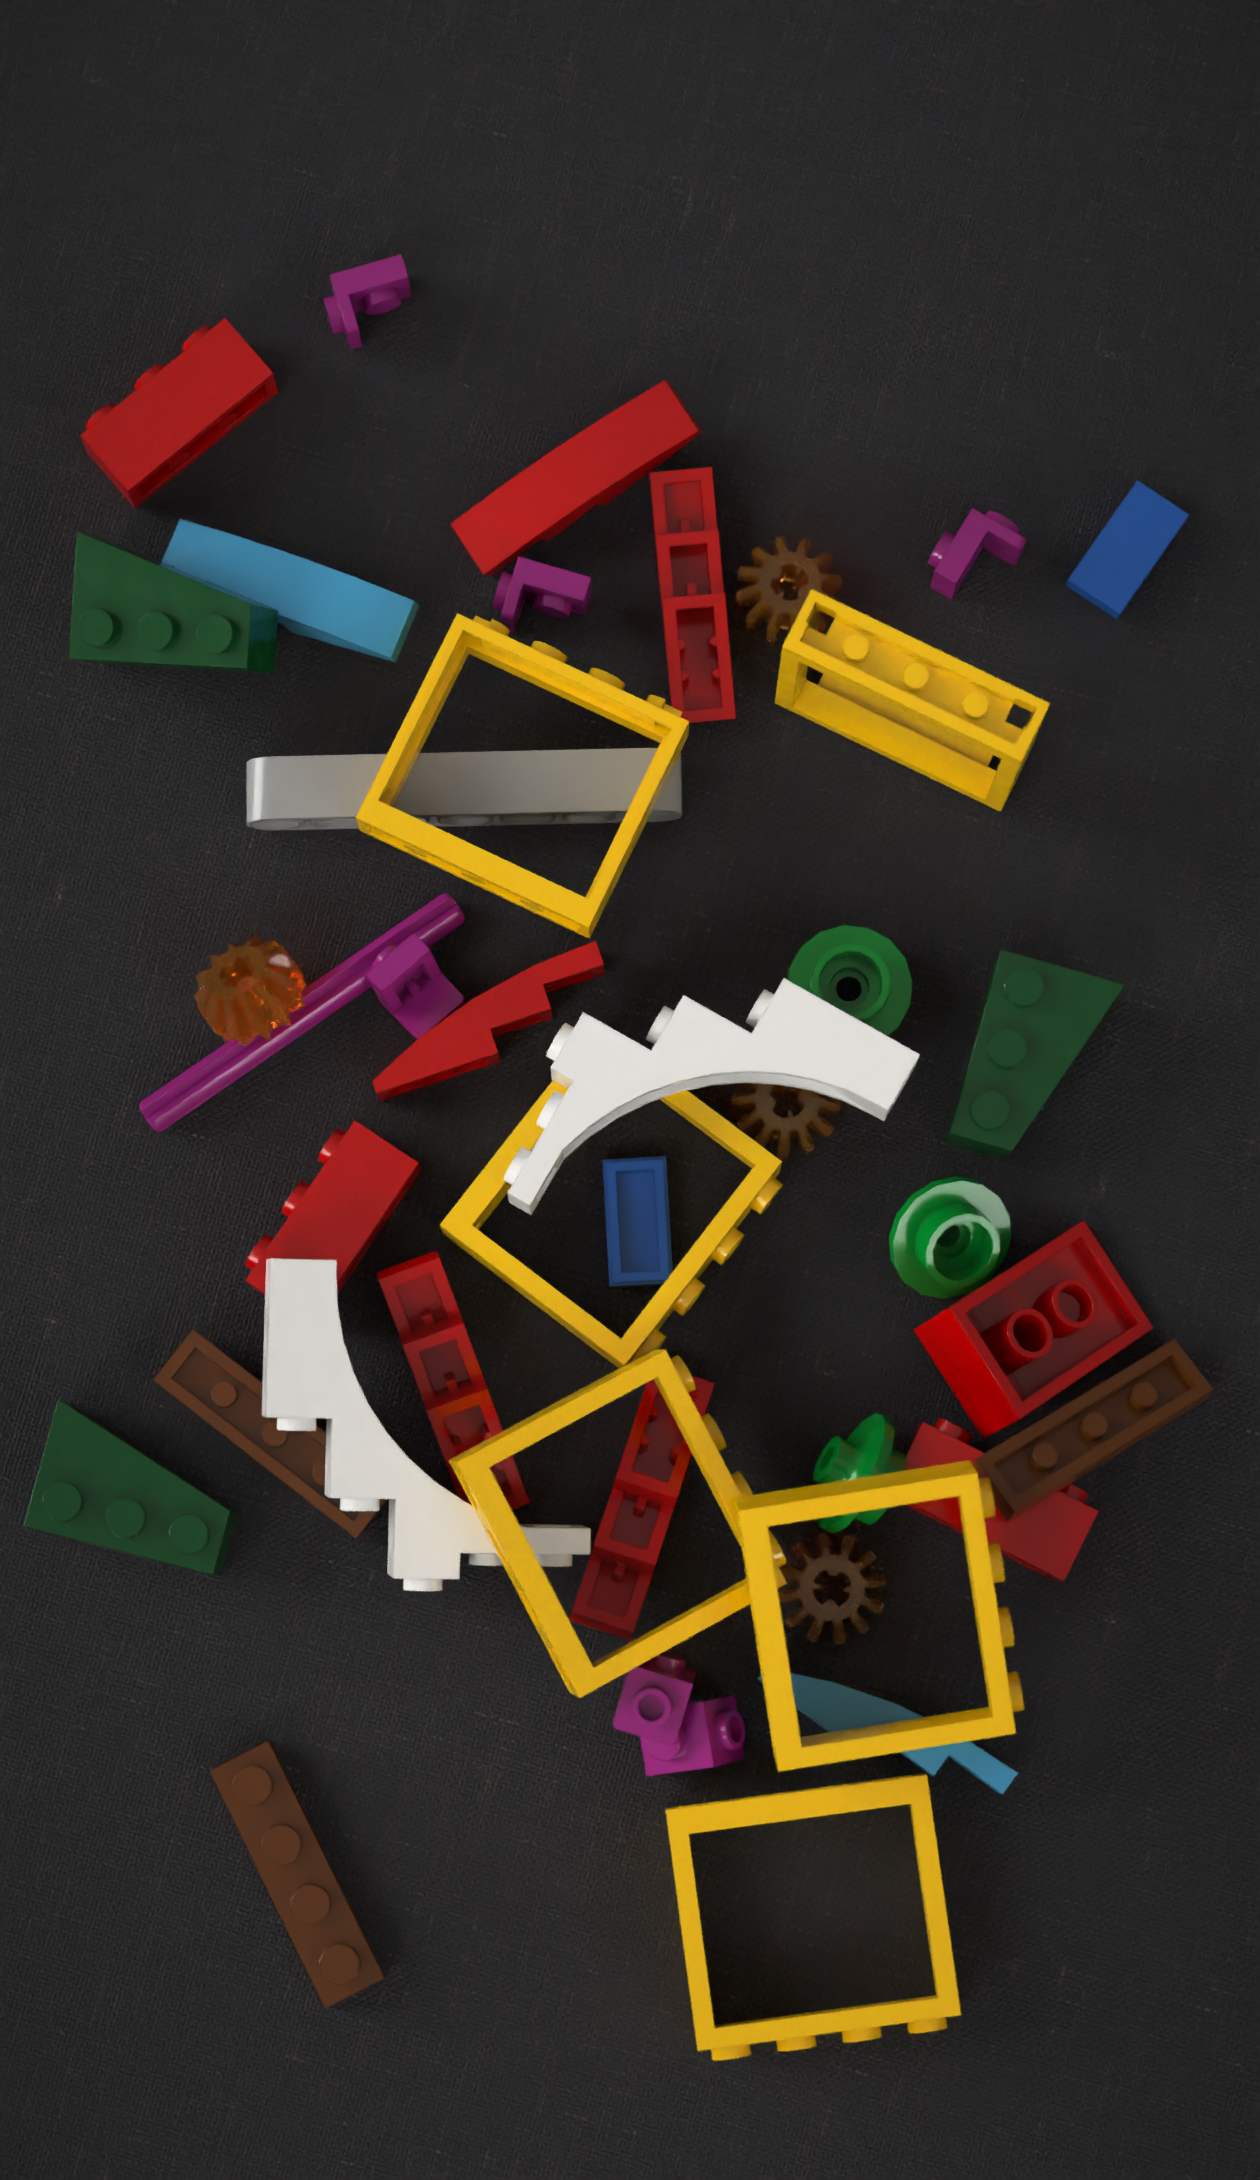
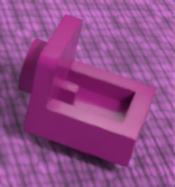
M972 508L956 536L946 530L928 560V564L936 568L930 588L952 600L982 548L1009 564L1016 565L1024 550L1026 539L1018 534L1020 531L1018 526L1007 517L993 511H988L984 515Z
M415 933L402 943L397 942L385 948L375 959L373 968L365 974L379 1001L415 1040L466 1004L463 995L441 973L431 950Z
M666 1650L628 1671L613 1726L618 1730L663 1744H675L697 1670L685 1667L687 1661L685 1657Z
M733 1696L687 1703L679 1734L673 1745L640 1737L646 1776L712 1768L742 1761L744 1759L745 1725L740 1713L737 1711L735 1698Z

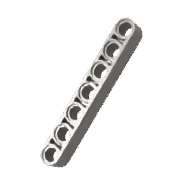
M658 748L419 753L393 807L434 827L622 823ZM681 753L647 822L670 821L683 816ZM387 754L270 756L248 760L246 762L247 826L260 830L359 829L356 816Z

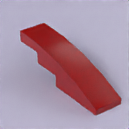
M664 380L546 454L500 486L450 525L482 574L493 576L539 540L550 541L594 506H606L701 434L702 430L670 382Z
M712 467L650 472L649 480L671 707L682 711L681 718L688 720L689 723L736 719Z
M593 941L531 966L476 996L424 1033L372 1081L379 1101L382 1102L500 1063L494 1038L553 1019L547 994L605 975L604 963L597 942Z
M436 1250L376 1273L458 1497L471 1504L449 1460L502 1432L503 1428ZM513 1455L489 1467L511 1510L530 1503Z
M692 1376L696 1390L689 1393L699 1415L703 1416L705 1415L715 1383ZM654 1379L647 1382L569 1619L570 1621L630 1641L692 1455Z

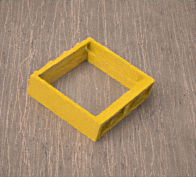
M813 589L810 590L782 646L775 704L1000 812L1029 756L1050 705L1047 701ZM820 611L834 618L826 635L817 631ZM808 666L823 673L818 685L806 680ZM1013 704L1031 712L1023 730L1005 721ZM993 756L1001 759L997 771L988 767Z
M457 613L356 816L359 830L590 939L688 738L689 721L681 718L682 711L665 704L666 699L648 695L645 701L623 691L624 682L606 671L591 668L587 674L565 664L567 656L546 643L533 641L531 647L508 637L510 630L494 619L489 622L475 616L474 620H471ZM469 654L660 743L586 897L393 807Z
M552 1080L444 1218L440 1228L445 1237L617 1368H621L654 1349L659 1350L667 1337L659 1331L664 1322L674 1310L681 1316L688 1312L706 1287V1285L698 1280L712 1260H715L721 1266L728 1260L745 1236L737 1229L751 1209L761 1215L784 1185L776 1179L780 1173L782 1161L688 1090L660 1099L752 1169L627 1332L620 1338L479 1231L480 1227L511 1187V1184L503 1179L515 1155L522 1146L532 1151L544 1131L543 1128L536 1125V1122L548 1099L554 1091L565 1095L568 1090Z
M654 1349L449 1460L569 1693L578 1698L585 1696L750 1604L747 1579H744L591 1663L489 1468L654 1379L742 1549L734 1498L753 1495L739 1471L730 1474L719 1451L726 1448V1443L719 1427L710 1414L699 1415L689 1393L696 1390L691 1373L680 1356L677 1355L670 1359L666 1350ZM768 1530L778 1589L787 1584L779 1567L787 1562L778 1541L771 1531Z
M970 1460L734 1498L773 1754L778 1772L1016 1733L1013 1712L1024 1711L1023 1695L1018 1672L1007 1673L1003 1649L1014 1646L1013 1627L1008 1607L997 1608L994 1583L1005 1581L1004 1566L999 1543H988L984 1521V1518L995 1516L993 1493L989 1477L978 1479V1473ZM958 1496L989 1707L800 1737L768 1526Z
M913 1774L665 1808L698 2051L711 2049L712 2060H728L750 2056V2044L776 2041L777 2051H794L817 2046L815 2035L842 2032L843 2042H860L881 2038V2026L907 2023L908 2033L910 2034L926 2033L947 2029L946 2017L961 2015L927 1774ZM909 1804L936 1995L714 2025L689 1834Z

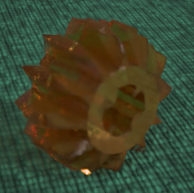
M777 537L775 539L774 556L766 549L757 546L752 550L751 556L756 567L741 566L739 568L737 578L747 587L736 592V605L752 608L745 620V624L750 629L756 628L766 621L769 623L766 640L770 643H774L778 639L780 629H789L790 632L811 589L838 601L830 594L841 589V576L825 573L831 566L832 557L829 553L825 552L812 560L809 559L811 541L807 538L801 540L797 552H788V542L785 537ZM780 582H794L793 589L797 590L799 588L798 598L796 600H784V591L779 593ZM820 611L817 631L823 633L826 623L821 614H827Z
M254 935L241 947L230 941L228 952L222 956L210 955L211 968L196 975L199 990L194 995V998L198 1003V1010L214 1033L220 1035L225 1042L235 1039L246 1047L252 1043L257 1035H261L270 1041L272 1031L279 1025L292 1026L290 1013L305 1006L302 998V991L306 987L303 973L286 948L280 946L276 940L263 942Z
M741 1083L753 1093H738L732 1096V1107L739 1110L753 1111L742 1116L736 1122V1127L742 1132H748L759 1126L761 1131L757 1134L754 1141L766 1148L771 1137L779 1139L777 1156L780 1159L788 1158L790 1139L796 1138L804 1154L812 1153L815 1146L808 1129L819 1136L829 1138L834 1128L829 1121L818 1114L839 1113L841 1108V1102L834 1098L819 1097L822 1094L779 1084ZM785 1090L795 1092L798 1095L796 1107L801 1113L793 1117L792 1112L789 1110L786 1118L777 1116L774 1113L776 1101L771 1097L774 1092L779 1091L781 1097H784Z
M826 1533L818 1534L816 1536V1547L819 1558L814 1560L808 1549L801 1543H798L792 1548L794 1556L805 1566L804 1570L801 1572L790 1565L779 1567L785 1579L797 1582V1589L778 1591L779 1603L798 1599L801 1605L800 1608L786 1617L785 1622L788 1626L793 1627L799 1624L807 1614L814 1619L807 1630L806 1638L809 1641L816 1642L821 1635L824 1622H830L833 1643L842 1644L845 1642L842 1619L847 1618L856 1632L864 1634L869 1630V1626L856 1610L860 1606L870 1612L880 1613L884 1607V1604L878 1599L864 1596L865 1589L879 1588L886 1584L884 1575H873L863 1579L860 1570L872 1564L876 1559L874 1553L867 1551L854 1563L848 1560L854 1547L855 1540L853 1537L845 1536L842 1539L836 1556L831 1555L828 1535ZM823 1571L829 1578L840 1574L846 1580L848 1588H843L840 1591L847 1594V1597L840 1606L832 1600L820 1604L813 1595V1590L820 1588V1585L813 1583L815 1577Z

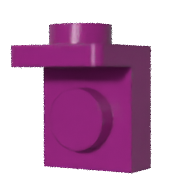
M402 254L330 274L334 295L323 298L333 335L345 332L350 350L362 347L354 313L363 310L369 315L386 313L399 307L402 299L412 297L409 277Z
M518 556L513 574L503 572L501 575L493 608L502 611L500 616L501 623L511 632L516 631L525 599L534 601L533 608L537 611L553 617L569 618L570 612L585 616L592 595L591 577Z

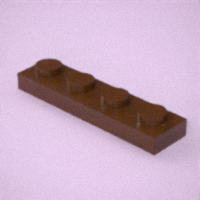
M194 1329L153 1379L158 1385L356 1539L360 1538L389 1500L380 1499L379 1511L340 1510V1498H329L324 1495L326 1432L317 1425L316 1431L277 1430V1418L262 1416L263 1383Z
M1173 1339L976 1458L972 1465L978 1473V1479L989 1477L994 1504L1008 1522L1204 1402L1214 1389L1178 1342Z
M267 1741L210 1770L325 2009L384 1979L386 1976L271 1741Z

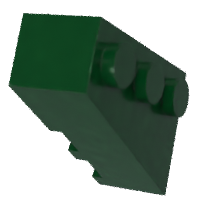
M77 531L69 659L109 665L274 674L278 610L178 570L164 562L135 552L109 539Z
M1001 950L993 966L944 1143L1006 1161L1125 984Z
M58 1399L23 1526L221 1577L238 1514L90 1419L76 1408Z

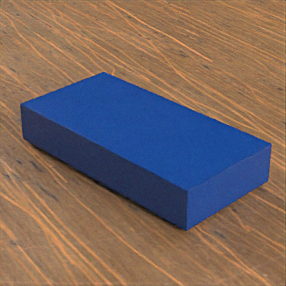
M1137 480L1070 575L1066 586L1118 620L1187 521L1189 514Z
M666 1156L602 1160L609 1287L662 1286L673 1272Z

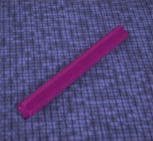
M448 893L439 895L142 1100L139 1105L141 1113L155 1131H164L372 987L365 974L373 968L375 959L385 948L397 942L402 943L413 933L427 947H430L463 924L465 920L463 911Z

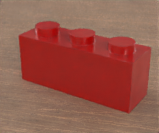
M226 318L213 328L210 325H206L196 330L183 344V352L165 367L162 364H158L148 369L136 381L134 385L135 391L117 406L114 403H110L100 408L86 423L87 430L80 435L89 456L135 509L278 393L273 372Z
M357 1121L352 1123L347 1132L337 1128L327 1140L317 1158L324 1166L311 1185L301 1181L285 1202L281 1213L288 1218L277 1235L272 1238L265 1234L250 1253L245 1266L252 1271L245 1281L265 1295L266 1259L337 1260L338 1295L422 1172L419 1163Z
M938 1418L934 1427L924 1422L918 1426L905 1452L907 1460L905 1471L968 1460L973 1464L976 1458L985 1453L969 1445L973 1437L971 1433ZM1070 1483L1008 1522L995 1506V1516L984 1518L988 1543L998 1542L1001 1554L1057 1583L1064 1582L1099 1511L1085 1504L1089 1496L1087 1492ZM958 1496L905 1504V1506L963 1535Z

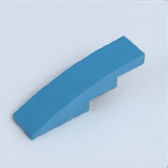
M182 519L177 524L162 562L178 570L278 610V623H281L291 633L392 662L397 661L419 608V604L412 599L354 576L270 546Z
M790 1673L795 1707L828 1732L922 1718V1716L898 1704L831 1681ZM760 1674L757 1679L762 1682V1676ZM970 1741L899 1752L932 1776L936 1774L946 1758L950 1757L999 1794H1003L1018 1774Z

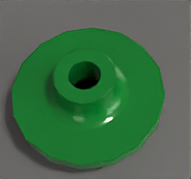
M842 925L819 932L800 947L788 970V981L886 1036H890L899 1028L910 1007L913 981L905 957L890 939L867 927ZM845 981L853 982L859 987L860 996L854 1001H844L837 994V986Z
M955 1176L932 1181L912 1194L896 1214L889 1235L890 1260L902 1281L921 1295L947 1299L968 1294L987 1282L1003 1263L1011 1241L1010 1215L1001 1198L978 1180ZM949 1228V1230L946 1232V1234H944L943 1236H941V1234H942L946 1229Z
M874 1413L863 1420L847 1440L839 1436L832 1438L817 1460L813 1474L814 1480L824 1484L905 1471L907 1462L905 1454L893 1448L895 1429L892 1420L884 1415ZM888 1507L817 1518V1525L827 1532L836 1534L845 1529L854 1519L865 1525L875 1523Z

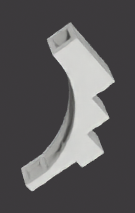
M783 978L775 994L764 989L758 997L746 1020L747 1024L754 1027L752 1033L683 995L675 1010L664 1006L655 1019L646 1037V1040L655 1044L652 1050L583 1012L575 1027L567 1023L563 1024L547 1052L546 1057L554 1060L550 1067L551 1079L568 1090L565 1095L557 1091L553 1092L536 1122V1125L544 1129L532 1151L522 1146L507 1169L503 1180L511 1184L507 1192L509 1203L532 1215L563 1160L589 1137L617 1118L647 1103L686 1090L735 1083L779 1084L811 1090L842 1100L885 1121L913 1072L920 1054Z
M266 1259L262 1416L277 1418V1430L316 1431V1418L327 1419L324 1495L329 1498H340V1510L379 1511L380 1499H389L387 1574L394 1579H403V1590L442 1591L443 1579H459L460 1553H469L470 1565L503 1566L472 1505L436 1483L411 1461L386 1432L368 1404L353 1372L343 1340L337 1301V1260ZM519 1524L540 1566H572V1555H590L591 1528L583 1525Z

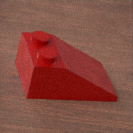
M1083 1220L915 1328L914 1332L984 1439L1032 1412L1152 1330L1153 1326Z

